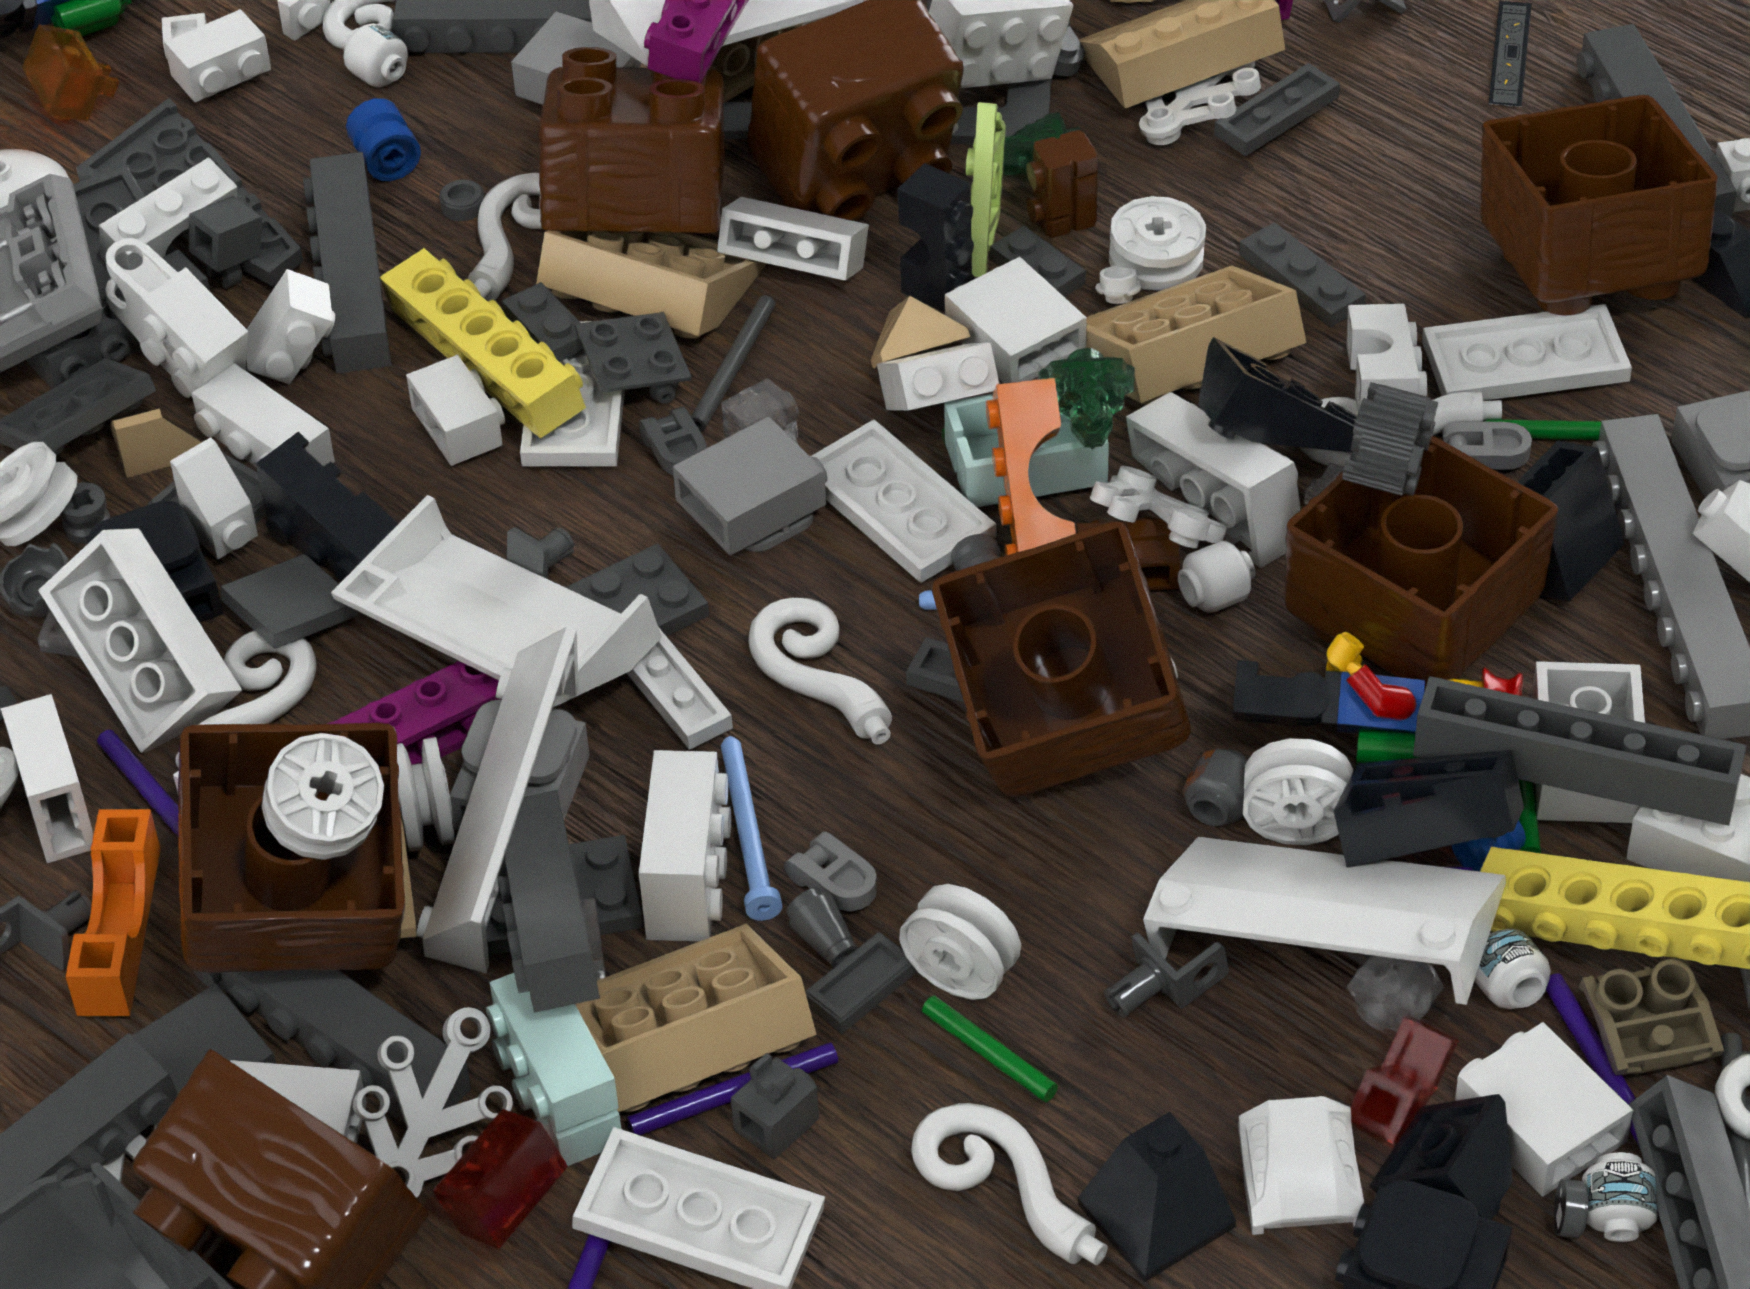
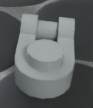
M1457 421L1447 424L1442 431L1444 442L1491 469H1516L1523 466L1529 460L1532 443L1531 435L1523 426L1516 423Z
M822 832L810 842V849L804 854L797 852L784 862V869L787 875L796 885L800 887L807 886L810 889L817 887L824 894H831L840 910L855 911L863 909L870 905L876 897L877 876L873 866L828 832Z

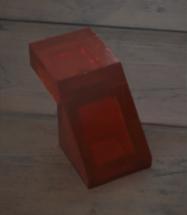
M1405 1016L1382 1066L1367 1069L1350 1107L1351 1122L1393 1144L1397 1143L1421 1106H1425L1437 1090L1459 1040L1412 1016Z

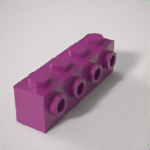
M665 0L660 21L658 23L652 22L645 36L644 48L649 49L647 69L675 79L692 80L701 83L749 0Z
M458 660L448 667L423 679H418L392 694L372 701L365 707L327 724H390L397 732V744L403 743L411 764L422 763L423 739L436 737L440 758L462 748L480 707L493 700H502L496 698L499 680Z

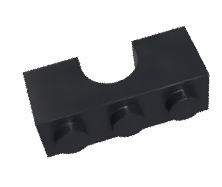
M924 163L898 188L899 224L913 230L921 237L900 258L901 293L912 296L920 302L945 313V294L958 286L974 280V275L972 274L974 242L971 237V219L973 216L971 183Z

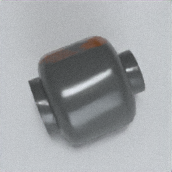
M1218 748L1206 750L1198 756L1185 781L1182 793L1190 812L1200 822L1211 826H1220L1235 823L1243 817L1245 764L1248 760L1240 752L1232 749Z

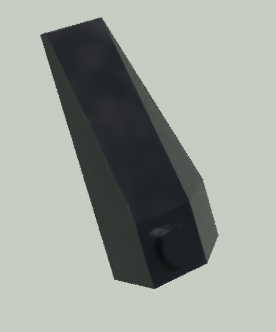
M1212 338L1208 345L1198 403L1210 418L1208 426L1228 439H1233L1237 434L1256 443L1353 453L1351 445L1357 415L1331 401L1323 408L1321 406L1323 401L1305 389V386L1291 378L1287 386H1285L1279 377L1265 369L1267 365L1264 362L1221 340Z

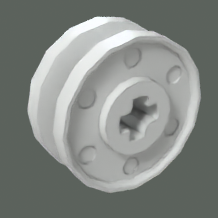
M1150 196L1132 200L1120 207L1112 217L1109 263L1111 267L1128 266L1134 268L1137 272V280L1140 281V286L1144 290L1161 291L1195 279L1203 268L1206 224L1198 211L1187 203L1170 197Z
M31 442L24 445L0 462V541L6 546L20 545L45 530L69 503L77 487V474L65 462H56V454L44 442Z
M326 733L299 737L281 749L268 772L261 808L267 828L282 846L303 857L325 860L346 855L364 843L374 827L377 815L381 809L384 783L378 764L364 747L344 736ZM318 793H327L329 795L327 801L316 798Z
M436 737L423 739L422 763L412 765L403 743L397 744V764L399 765L398 793L409 852L422 850L423 826L431 824L434 825L442 846L454 844L452 805L445 768L440 758Z
M1289 738L1271 742L1255 751L1245 764L1243 816L1254 831L1266 839L1282 844L1310 845L1327 841L1339 834L1333 810L1353 774V768L1347 757L1336 748L1313 739Z
M951 884L933 886L918 903V910L912 913L900 928L899 941L906 958L917 972L934 986L957 997L970 1000L989 997L1001 984L1003 974L1020 957L1021 941L1016 928L1008 917L987 898L965 887Z

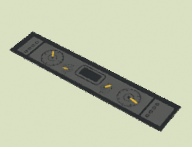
M1499 1L1488 104L1522 107L1532 3Z

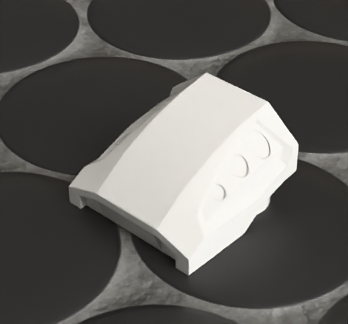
M1324 1096L1268 1100L1239 1115L1238 1132L1252 1235L1264 1234V1229L1348 1222H1353V1226H1355L1359 1210L1364 1203L1355 1155L1351 1109L1349 1106Z

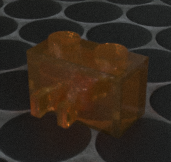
M38 25L22 67L48 115L63 121H68L71 118L88 121L99 94L114 97L119 85L118 79L109 77L112 70L110 65L96 62L79 31Z

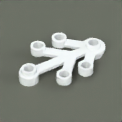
M1255 61L1174 90L1176 99L1168 106H1165L1162 100L1163 95L1145 101L1148 112L1139 121L1140 132L1150 144L1167 145L1180 137L1181 128L1185 125L1210 119L1231 117L1236 112L1234 96L1252 95L1261 88L1259 72L1253 69ZM1225 75L1233 76L1232 82L1216 85ZM1208 103L1207 106L1190 109L1192 106Z
M1120 466L1118 475H1113L1110 482L1096 481L1090 499L1098 504L1109 507L1107 513L1115 518L1127 522H1135L1139 510L1150 509L1168 523L1167 528L1171 530L1169 539L1178 544L1197 548L1200 540L1217 543L1224 539L1227 530L1226 525L1209 519V512L1202 508L1158 492L1154 488L1157 478L1145 471L1133 467Z
M475 1008L459 1009L446 1019L443 1026V1038L447 1048L423 1097H421L410 1064L414 1057L412 1043L403 1036H392L379 1046L377 1053L378 1061L383 1068L388 1070L407 1126V1130L398 1148L384 1115L390 1105L387 1092L379 1086L371 1085L360 1090L353 1100L354 1112L364 1121L375 1156L390 1167L400 1169L405 1174V1184L416 1198L422 1190L424 1181L458 1169L473 1171L483 1166L489 1156L486 1142L478 1136L471 1135L459 1140L454 1145L453 1150L418 1159L428 1138L483 1119L488 1121L500 1120L508 1115L512 1109V1096L508 1090L501 1086H491L482 1091L475 1099L443 1109L469 1053H473L483 1047L490 1036V1023L487 1017ZM463 1020H471L477 1025L478 1034L476 1038L468 1039L462 1035L460 1025ZM390 1044H397L403 1048L405 1057L402 1063H393L387 1057V1048ZM371 1093L379 1098L380 1109L377 1113H369L363 1108L362 1099L365 1094ZM488 1094H496L502 1099L503 1108L500 1113H492L487 1109L485 1101ZM464 1144H473L479 1150V1158L476 1163H468L463 1159L461 1151Z

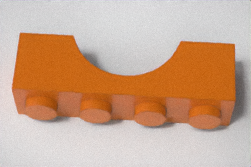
M1055 378L996 384L992 395L993 399L986 400V417L988 428L997 429L999 447L992 448V462L995 477L1004 478L1006 495L998 497L1001 524L1010 525L1012 544H1005L1006 556L1076 534L1074 522L1061 519L1042 507L1032 492L1028 476L1031 456L1042 444L1056 437L1061 427Z
M151 809L98 810L91 845L93 871L91 914L85 934L73 935L65 976L77 1016L131 1015L161 852Z

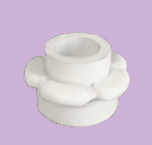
M1112 266L1101 270L1100 283L1096 285L1097 293L1104 294L1105 300L1113 304L1130 302L1133 299V295L1141 290L1136 270L1128 266Z

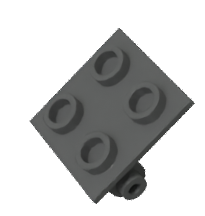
M664 312L574 325L601 393L649 386V392L653 399L658 400L660 403H669L676 396L675 392L677 391L678 382L691 381L692 379Z

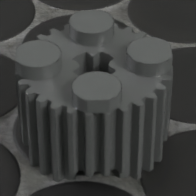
M1370 382L1367 399L1363 398L1353 429L1354 436L1351 445L1353 454L1351 459L1346 458L1342 479L1400 496L1403 494L1414 496L1422 467L1420 465L1423 453L1428 451L1432 439L1438 402L1430 400V397Z

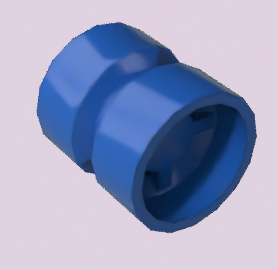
M374 98L358 105L348 116L346 123L347 135L358 152H363L365 167L374 178L381 181H394L412 172L421 156L420 145L393 102L387 99Z

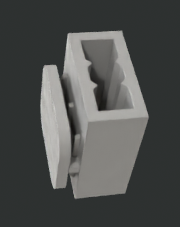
M555 12L511 61L515 96L543 104L549 73L557 67H562V54L573 48L600 47L609 49L616 54L617 67L639 68L641 62L593 31L591 22Z
M1750 390L1677 407L1671 441L1705 498L1715 489L1724 491L1739 480L1750 483Z
M769 416L673 466L676 501L730 556L742 549L760 552L782 543L806 530L813 522V512L826 505L825 483L828 477L823 464L818 458L810 457L798 445L794 435L789 430L783 431Z
M493 700L480 707L462 746L464 763L450 793L455 830L459 831L502 700ZM552 708L524 794L525 797L558 790L563 819L566 817L590 756L586 722L576 721L570 713Z

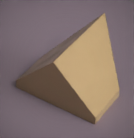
M909 296L890 310L870 360L872 367L875 369L878 363L928 353L960 344L970 337L969 331L962 324Z
M160 408L114 420L110 424V429L127 478L171 466L170 461L202 443L162 418Z

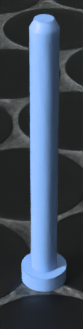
M729 736L723 740L721 751L725 771L728 774V785L750 889L744 897L745 910L751 919L758 921L769 920L781 912V896L776 888L770 887L741 743L735 737Z

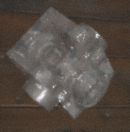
M1371 955L1364 965L1357 970L1347 988L1359 1007L1357 1009L1358 1015L1365 1023L1380 1031L1386 1027L1407 1036L1420 1018L1428 1012L1431 1004L1443 990L1444 986L1431 963Z

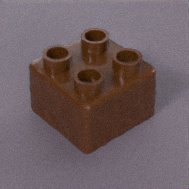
M867 0L825 18L763 41L757 49L747 149L788 207L857 221L871 208L875 197L900 187L924 163L950 174L952 161L948 157L954 125L960 119L963 107L959 102L964 71L963 61L958 58L949 40L931 17L921 0Z
M579 47L565 51L562 54V67L553 69L547 77L539 122V210L541 228L550 231L712 233L720 230L721 193L725 158L724 79L717 70L708 69L701 83L692 80L675 79L647 68L617 67L616 54L605 48Z
M1649 95L1629 96L1545 112L1492 119L1483 123L1481 141V220L1484 227L1503 251L1504 258L1513 265L1530 292L1536 297V302L1541 309L1556 315H1575L1590 308L1593 296L1625 290L1643 299H1665L1679 291L1681 281L1699 277L1706 272L1709 262L1718 177L1653 97Z
M1433 435L1428 451L1423 453L1420 465L1422 467L1414 496L1407 494L1400 496L1343 480L1342 471L1318 496L1313 497L1305 507L1289 519L1285 538L1287 549L1285 553V605L1287 610L1299 620L1312 626L1318 637L1330 644L1338 634L1343 632L1350 633L1364 645L1360 655L1393 674L1394 677L1425 680V689L1429 676L1445 680L1458 679L1537 601L1546 583L1551 547L1554 539L1553 533L1557 525L1558 514L1557 505L1546 497L1487 467Z
M1116 521L1103 524L1032 549L1016 552L939 577L933 582V598L943 632L946 636L956 679L966 706V716L972 729L977 753L996 785L1005 795L1015 797L1037 792L1098 771L1171 750L1185 743L1191 733L1190 721L1163 630L1155 612L1156 609L1129 530L1123 523Z
M384 723L311 725L204 724L191 725L183 729L179 738L178 774L179 901L181 948L184 962L190 969L204 973L284 970H367L385 967L393 962L400 941L401 924L405 912L401 810L398 793L397 732L393 726ZM318 733L344 736L364 747L378 764L384 783L382 806L377 815L376 823L364 843L346 855L325 860L303 857L282 846L267 828L261 808L264 786L268 778L270 766L281 749L299 737ZM319 792L316 798L327 801L329 795L325 792Z
M212 1049L208 1050L203 1060L197 1065L187 1084L180 1090L174 1102L160 1119L156 1129L150 1134L145 1145L139 1150L132 1164L133 1172L150 1187L132 1213L189 1253L193 1250L217 1273L233 1251L239 1254L240 1257L226 1276L242 1289H375L429 1215L392 1167Z

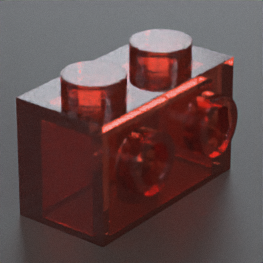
M502 1109L435 1187L433 1192L460 1234L500 1249L566 1170L568 1165L541 1122Z

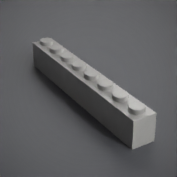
M1658 414L1601 421L1599 441L1593 442L1592 447L1599 449L1613 504H1615L1618 511L1617 519L1623 539H1628L1631 546L1630 558L1632 569L1636 575L1641 574L1643 578L1645 604L1649 611L1654 610L1656 613L1660 644L1662 647H1668L1671 653L1673 679L1676 684H1682L1684 688L1687 717L1690 722L1697 723L1700 734L1717 739L1750 736V647L1712 550L1692 534L1699 521V517Z

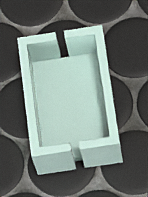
M1082 378L1071 379L1074 381L1055 382L1061 427L1057 436L1042 444L1030 458L1028 476L1035 497L1093 487L1096 481L1108 483L1109 442L1098 413L1096 415L1092 413L1095 412V409L1089 408V413L1085 412L1086 405L1083 400V392L1088 386L1087 383L1083 385V381L1078 382ZM1089 391L1086 396L1087 402L1095 406L1092 404L1094 402ZM993 393L944 402L945 444L954 471L957 472V480L962 495L976 507L998 504V497L1006 495L1004 478L995 477L992 462V448L999 447L997 429L988 428L986 417V400L993 399Z
M514 973L489 982L493 1005L486 1007V1013L491 1028L497 1037L491 1040L492 1048L501 1069L504 1071L511 1068L516 1079L512 1080V1086L520 1107L523 1111L531 1108L537 1118L532 1123L541 1148L544 1152L552 1149L562 1168L602 1153L613 1127L621 1129L620 1115L617 1111L619 1106L615 1078L576 1005L572 1004L534 1013L530 992L518 993Z

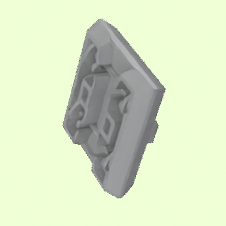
M48 174L10 193L8 205L0 208V372L102 322L103 307L74 185L70 178Z

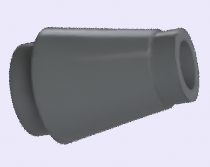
M817 887L811 888L798 895L787 907L786 914L790 918L789 927L828 961L833 968L858 949L831 894H824Z

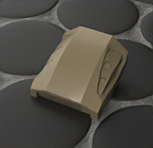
M1667 959L1658 963L1655 968L1650 969V966L1644 967L1643 970L1636 972L1614 969L1604 975L1597 976L1596 980H1594L1593 976L1584 977L1579 984L1580 991L1585 993L1593 1011L1608 1061L1615 1075L1640 1074L1692 1064L1720 1056L1724 1052L1708 999L1700 989L1688 960Z

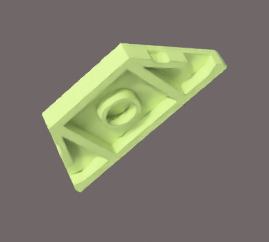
M978 102L976 137L973 148L968 149L966 159V176H973L971 185V205L973 206L971 237L974 242L972 252V274L974 277H980L988 271V251H990V246L994 244L995 232L1000 217L1006 129L1001 113L997 112L998 105Z

